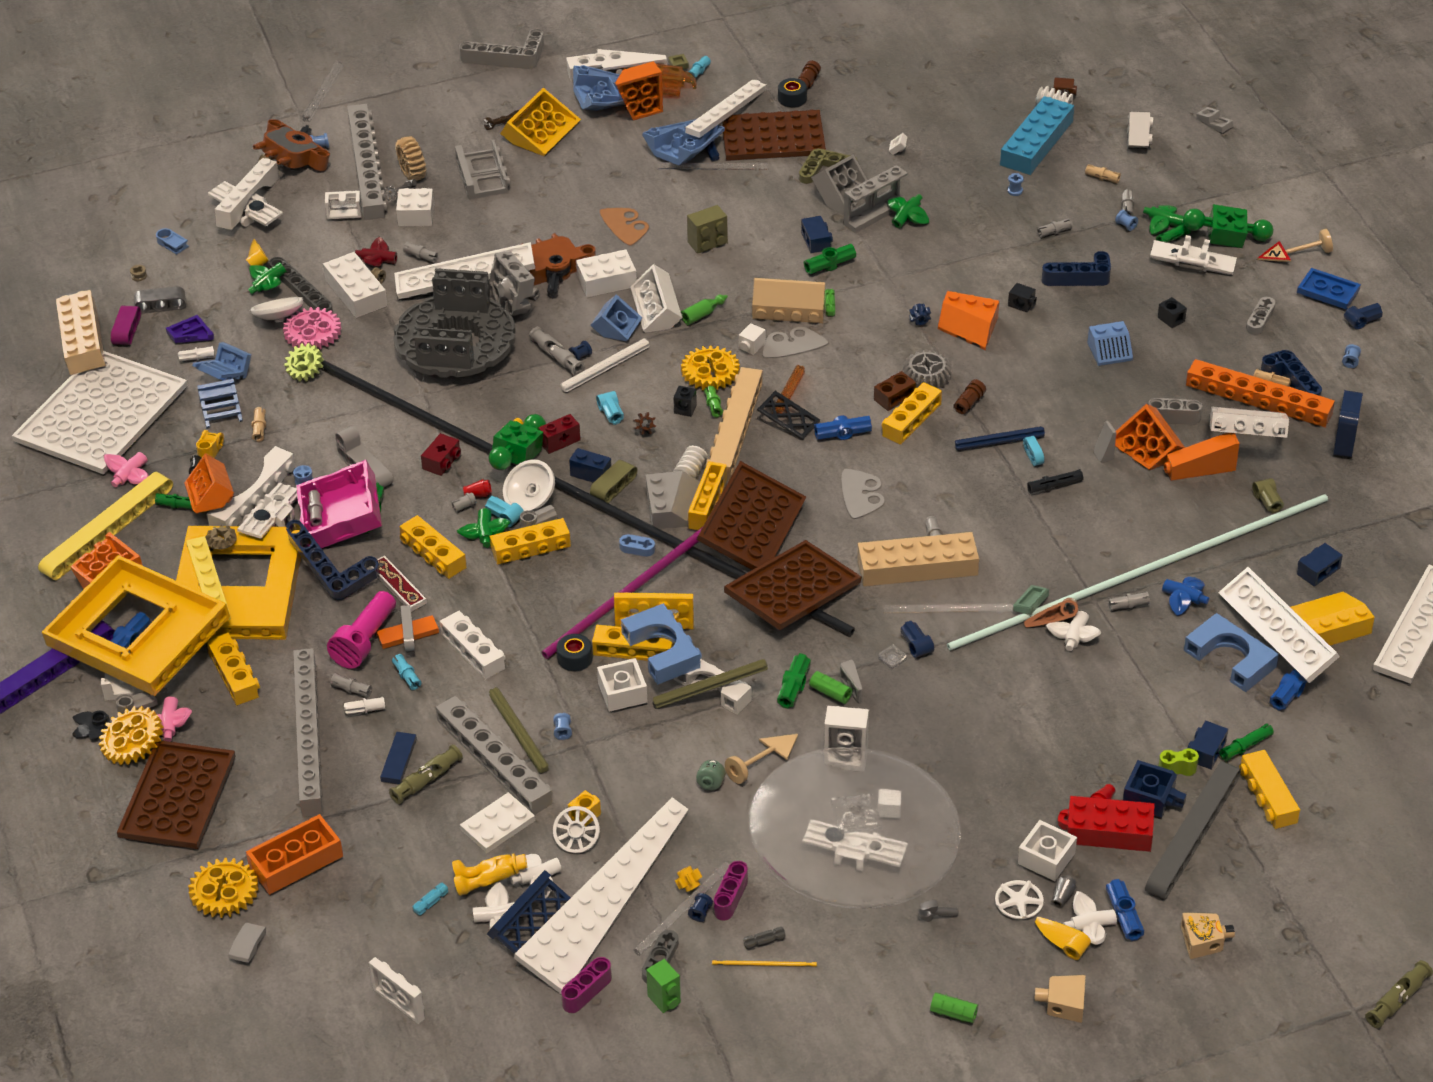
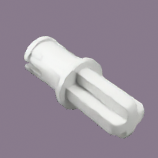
M213 346L206 348L195 347L194 350L178 352L179 361L195 359L199 361V359L215 358Z
M383 697L368 700L363 698L361 701L344 703L346 714L361 712L367 714L368 711L385 710Z

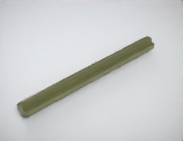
M761 659L653 697L654 705L656 708H660L768 670L767 662L765 659Z
M499 688L490 689V698L538 772H547L549 770L548 763Z

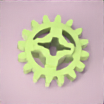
M303 343L300 345V348L295 346V351H289L290 357L285 358L287 360V363L284 364L287 368L286 372L298 381H301L302 378L305 381H308V377L314 378V373H320L318 368H323V365L320 363L324 361L323 354L315 345L311 346L310 343L306 347Z

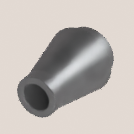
M1061 875L1057 879L1051 901L1054 906L1063 908L1066 901L1077 888L1076 880L1068 875Z

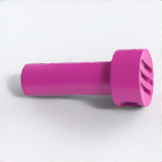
M378 592L352 625H343L337 629L327 643V651L337 664L348 669L360 666L371 650L369 640L395 609V598L388 592Z

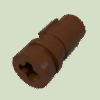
M808 61L798 79L804 81L807 88H810L815 81L814 79L820 73L821 66L816 61Z
M977 379L972 380L955 402V411L959 414H965L970 410L975 402L980 400L985 394L986 386L984 383Z

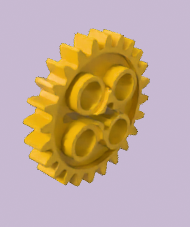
M702 346V350L695 348V352L690 351L689 355H685V359H682L681 372L685 382L689 381V385L695 384V388L702 386V390H704L708 386H714L716 390H719V386L726 388V384L732 385L736 374L740 372L739 359H736V355H732V351L726 352V348L719 350V346L715 349L709 346V349H706Z
M133 706L130 712L126 708L124 714L118 712L117 718L111 717L113 722L106 723L107 729H102L103 735L99 736L101 740L99 743L100 750L108 761L111 760L113 764L118 762L119 765H122L125 761L129 765L131 760L137 763L138 757L145 759V753L151 754L150 749L157 748L155 742L161 741L159 736L163 735L161 729L164 726L154 710L151 711L150 708L144 709L143 706L137 710Z
M224 858L221 863L218 859H216L215 864L207 862V868L200 866L201 873L194 872L195 878H190L191 884L188 885L192 905L196 906L197 911L203 909L204 915L211 912V917H214L217 913H219L220 918H223L224 913L231 917L233 911L240 914L239 908L247 909L246 903L253 904L252 898L257 897L256 891L259 890L258 879L255 876L254 869L251 870L249 864L244 866L243 861L236 864L235 858L231 862H228L227 858Z

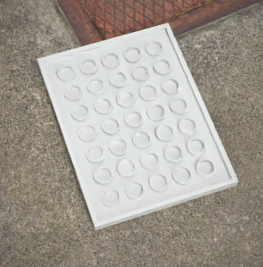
M103 351L106 366L71 375L12 435V439L14 442L105 474L109 468L105 463L104 455L122 456L188 386L187 380Z

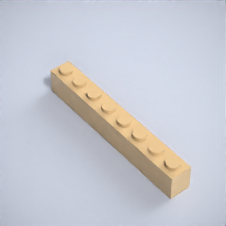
M741 367L739 374H736L735 386L731 388V398L727 400V410L723 411V422L719 423V434L715 435V446H712L710 450L711 458L707 459L706 466L708 461L727 464V481L730 480L734 472L763 384V370Z

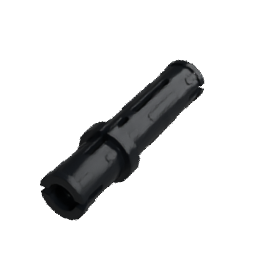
M1081 469L1052 477L1044 476L1040 480L1027 482V488L1030 494L1042 490L1049 491L1054 487L1082 481L1084 477Z

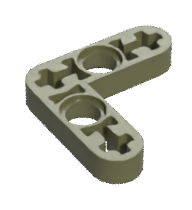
M824 149L812 150L799 171L800 182L804 184L812 183L811 177L818 174L822 166L831 167L850 155Z

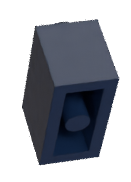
M821 216L801 219V233L810 253L822 252L825 248L831 247L833 242L832 233L828 232L827 222H824Z
M577 448L569 459L570 476L594 483L611 467V458Z
M1324 543L1314 548L1307 556L1300 558L1297 575L1315 587L1341 568L1343 555Z
M1206 720L1202 727L1197 728L1195 740L1190 741L1188 748L1197 751L1199 754L1198 765L1212 770L1220 755V749L1224 748L1227 742L1228 728Z

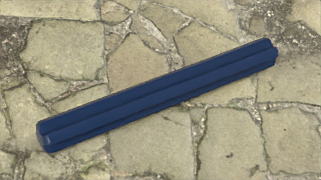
M1039 426L955 440L956 450H964L1020 441L1030 436L1038 438L1045 436L1044 427Z

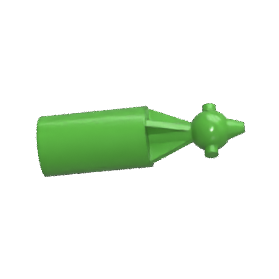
M719 294L715 299H703L682 310L683 322L686 325H690L711 314L717 304L722 305L725 303L728 296Z

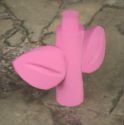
M138 452L128 461L119 455H104L107 467L116 473L114 480L111 482L113 487H117L119 484L123 485L127 480L131 484H139L149 476L145 470L140 469L148 461L147 457L141 452Z
M166 697L162 713L157 714L164 726L161 729L164 741L169 742L175 736V727H182L192 713V710L187 707L177 709L178 699L175 697Z

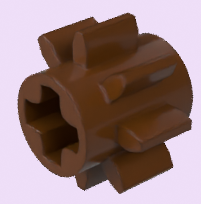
M646 412L644 417L639 413V419L633 420L636 423L634 430H641L640 435H643L645 430L648 434H651L650 429L656 427L653 424V420L656 418L649 417V412ZM647 420L646 426L642 427L643 421Z

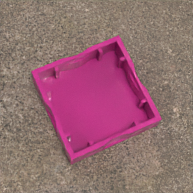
M367 460L342 468L335 473L320 476L296 485L298 504L301 508L300 521L321 548L382 526L375 474ZM312 490H317L320 493V501L323 505V511L321 512L322 524L319 526L312 525L310 513L308 512V493Z

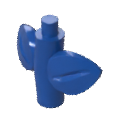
M1185 577L1182 583L1166 579L1163 584L1162 591L1171 594L1169 604L1177 616L1183 614L1189 608L1191 602L1198 605L1200 603L1208 604L1209 597L1205 596L1201 591L1205 584L1198 578Z

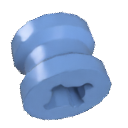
M301 465L293 471L295 485L313 479L312 469L309 466Z

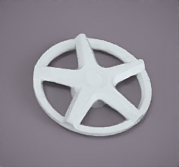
M1015 880L1005 884L1002 883L995 895L998 909L1004 915L1013 919L1031 918L1039 913L1043 907L1044 899L1041 891L1029 880L1027 882ZM1023 885L1019 892L1009 888V886ZM1030 888L1037 893L1039 899L1027 896ZM1004 891L1010 896V899L1000 904L999 896ZM1027 904L1039 905L1032 914H1026ZM1012 906L1018 909L1020 916L1009 914L1003 909Z

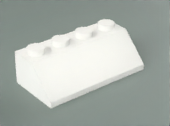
M653 264L630 286L637 312L642 317L640 322L645 333L671 329L682 318L669 273Z

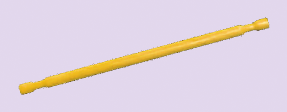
M712 960V965L817 967V962Z

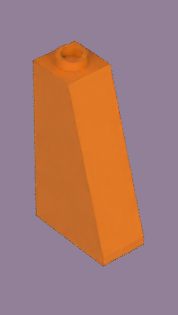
M1227 432L1169 453L1164 463V471L1166 474L1168 473L1171 481L1236 471L1240 443L1235 433Z

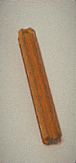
M797 365L781 392L786 398L790 399L805 373L804 366ZM777 399L776 403H783V401ZM775 407L777 413H783L785 407Z

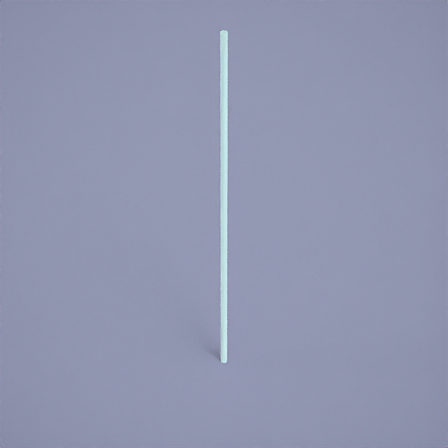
M1324 494L1038 607L1031 615L1023 613L947 643V648L951 651L1026 621L1035 614L1062 602L1066 598H1074L1076 601L1324 503L1328 501V497Z

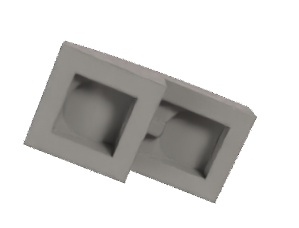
M1206 107L1196 113L1197 117L1204 124L1218 132L1224 133L1234 126L1233 120L1220 116V110Z
M245 923L233 942L228 958L249 963L257 953V944L266 935V927Z

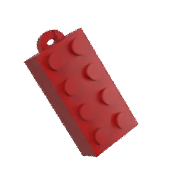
M1070 796L1069 809L1059 812V827L1077 837L1076 845L1151 852L1154 803Z

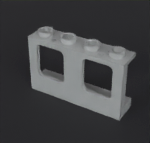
M492 140V149L464 153L462 145L455 146L456 161L468 199L508 193L510 178L507 176V169L504 166L500 147L496 146L495 140ZM493 158L496 164L495 168L475 171L471 162ZM500 178L503 186L501 188L481 191L478 181Z
M896 165L844 192V225L856 233L894 213L888 207V200L902 197L900 196V179L907 176L908 173ZM891 184L889 191L877 196V191ZM865 198L864 204L851 210V200L856 203Z

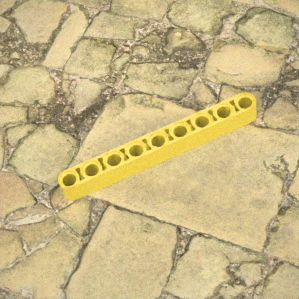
M158 472L152 473L40 561L38 570L53 580L60 579L71 570V566L80 557L94 550V545L97 542L104 541L106 539L105 535L108 532L116 535L153 506L157 493L167 495L173 487V481Z

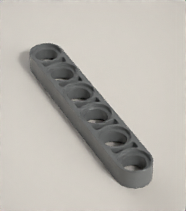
M282 257L270 259V268L280 262L286 269V273H290L287 275L283 274L279 279L298 297H302L309 307H312L313 310L319 307L320 311H322L321 308L328 307L326 312L332 311L333 313L332 303Z

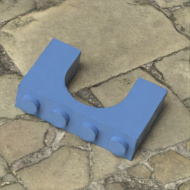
M664 603L621 619V632L630 646L658 637L668 639L674 643V646L669 650L648 658V672L657 685L700 668L702 654L699 648H695L691 637L684 633L681 623H677L673 612L668 610Z
M1217 613L1185 638L1184 651L1198 661L1219 647H1232L1241 651L1246 657L1232 668L1230 682L1245 692L1277 667L1279 655L1277 652Z

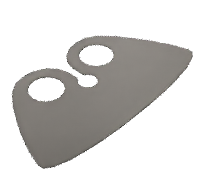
M796 327L790 331V336L794 339L793 342L788 341L789 337L786 333L773 332L766 339L763 357L773 358L802 353L828 344V341L805 327ZM796 330H803L805 335L797 337L794 335V332ZM779 334L782 335L784 339L780 342H776L773 340V336Z
M844 469L842 472V491L846 508L852 518L864 516L884 504V497L881 494L875 492L862 493L863 490L874 491L880 488L881 481L878 477L857 470ZM873 479L877 482V485L875 487H867L865 482ZM878 496L880 502L872 504L868 501V498Z

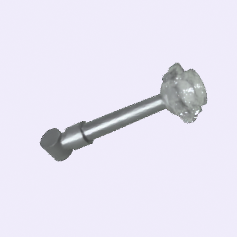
M408 180L396 189L393 186L385 187L384 197L389 202L397 200L399 189L416 186V180Z

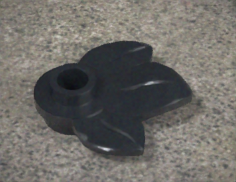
M101 710L93 713L86 711L74 715L72 718L79 726L72 735L80 739L88 736L91 740L99 738V736L103 735L101 730L107 727L105 724L110 723L109 715Z

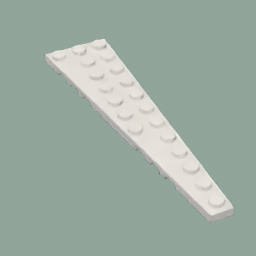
M671 798L515 953L514 959L561 994L563 987L586 966L589 958L610 930L611 925L614 924L639 887L644 876L649 872L654 861L659 857L664 846L667 845L671 836L687 815L688 808L674 798Z

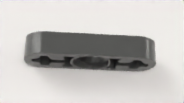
M665 930L660 933L642 967V979L645 983H647L646 969L661 961L654 958L657 954H664L666 956L665 960L670 963L679 945L678 934L675 931ZM665 941H669L667 948L665 947Z

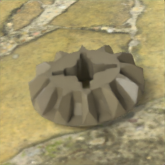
M221 525L218 528L213 527V530H208L205 538L209 547L225 549L235 543L237 536L235 529H231L230 526L223 527Z

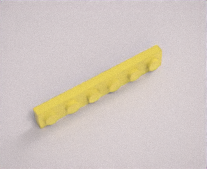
M205 536L187 540V547L201 592L226 603Z

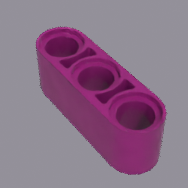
M121 305L111 331L112 344L131 345L141 318L139 306Z
M734 861L729 865L714 896V915L719 920L725 921L733 916L748 884V867L743 861Z
M598 957L594 959L563 987L561 991L562 1006L566 1012H578L611 982V963L607 958Z

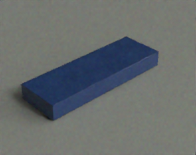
M396 732L380 776L381 782L401 784L417 740L416 734Z

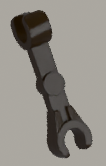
M515 110L508 116H501L493 120L487 117L484 119V122L487 124L484 127L487 130H491L497 124H505L519 110Z

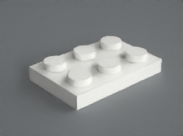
M508 792L460 824V830L485 853H489L533 823L535 815Z
M376 957L369 962L373 990L417 1024H420L425 1019L421 990L416 985L412 986L408 983L403 975L391 970L386 962H381Z

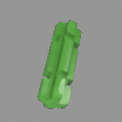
M826 289L825 291L826 315L828 317L835 315V291L833 289Z

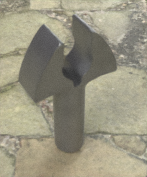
M936 900L921 903V909H918L919 916L931 922L935 915L957 916L959 913L958 908L938 907Z

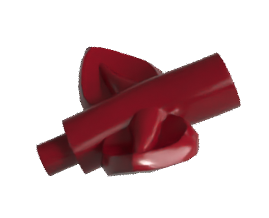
M377 237L373 241L370 249L362 248V250H355L356 255L361 257L364 263L371 266L379 267L383 262L396 264L397 252L389 251V246L381 237Z

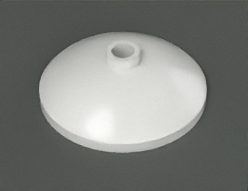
M288 297L264 302L252 307L251 313L264 320H275L276 323L286 320V317L294 314L302 306L303 298Z
M527 460L518 464L505 479L503 485L505 502L510 505L517 503L524 511H535L542 507L554 490L555 476L552 469L540 460Z

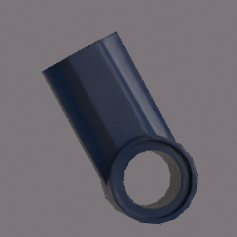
M1378 303L1360 309L1352 306L1345 311L1344 318L1355 329H1361L1367 322L1381 318L1383 312Z
M911 620L905 622L901 627V634L908 642L912 656L917 658L934 652V643L929 635L925 636L916 622Z

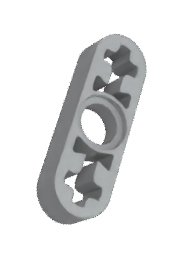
M1262 297L1247 321L1248 333L1253 335L1262 333L1275 309V300L1273 298Z
M410 605L400 606L405 652L415 651Z

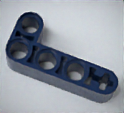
M1098 251L1094 254L1093 262L1045 263L1042 267L1041 282L1046 286L1108 285L1111 273L1110 256L1105 251Z
M1281 350L1263 356L1261 371L1275 372L1276 375L1290 378L1291 388L1321 396L1322 387L1292 351Z

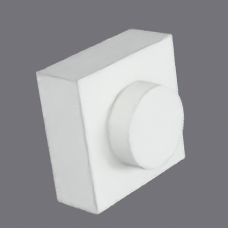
M904 133L891 141L889 152L892 155L905 149L907 136Z

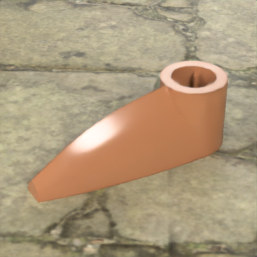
M1066 598L1062 602L1024 621L1025 627L1040 626L1071 618L1078 612V603L1074 598ZM1066 603L1075 606L1072 612L1064 609Z

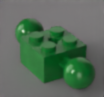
M1213 204L1209 217H1205L1201 210L1195 208L1188 210L1183 216V223L1189 230L1196 231L1203 226H1207L1208 240L1212 244L1243 248L1248 233H1251L1257 241L1263 242L1269 240L1274 232L1273 225L1268 220L1261 219L1254 224L1247 223V210Z
M531 414L525 418L523 424L510 420L493 436V446L489 453L490 465L496 470H505L511 463L520 464L524 461L532 460L542 451L543 431L538 430V427L546 424L545 419L538 414Z

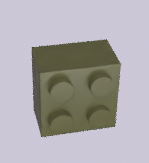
M718 205L687 215L688 243L697 254L728 243L727 215Z

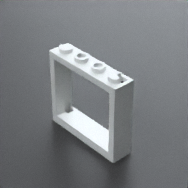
M1211 407L1209 425L1211 431L1287 438L1289 418L1286 413Z

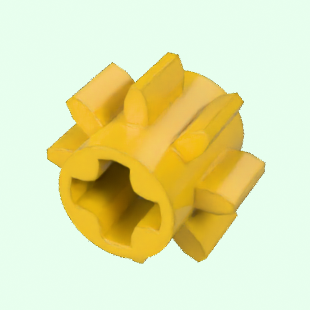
M690 865L678 871V879L674 880L679 889L685 888L686 892L701 885L699 880L702 878V875L698 868L692 869Z

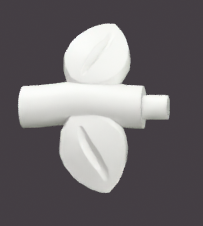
M1078 611L1070 624L1067 622H1053L1046 625L1054 636L1059 639H1065V648L1068 651L1076 648L1079 641L1083 643L1088 642L1101 634L1100 629L1094 626H1085L1089 615L1084 611Z
M529 854L526 855L528 868L519 870V874L511 876L510 880L512 884L520 883L523 885L530 883L531 885L544 870L551 876L561 872V865L558 858L542 863L539 855ZM548 886L544 890L545 898H548L552 891Z
M500 882L496 883L487 893L485 898L487 907L473 908L474 923L489 922V929H491L514 904V902L509 903L508 892ZM506 931L503 935H508L510 931Z
M1077 891L1073 900V909L1077 916L1071 917V921L1063 923L1066 926L1082 931L1090 938L1092 944L1098 945L1103 943L1106 938V932L1102 926L1117 924V918L1113 909L1097 911L1095 902L1086 894Z

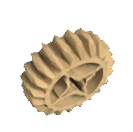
M412 136L397 140L396 155L403 174L408 180H421L426 175L425 158L423 157L421 147H419L418 142Z

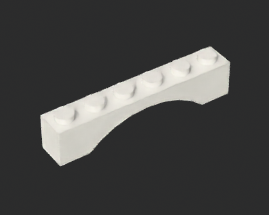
M262 158L215 208L217 227L232 230L239 223L245 206L254 192L263 186L271 187L279 179L277 161Z
M275 446L264 457L263 471L258 480L249 489L233 497L223 508L213 509L207 513L209 526H237L243 520V517L257 506L256 504L260 499H264L266 494H269L278 483H281L294 470L293 453Z

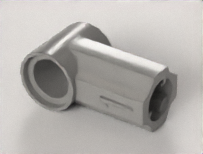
M549 505L535 512L531 510L523 511L520 514V528L557 520L554 507Z
M147 692L133 696L121 694L116 698L117 715L118 712L124 714L126 708L130 712L133 706L138 710L141 706L146 709L158 705L156 697Z

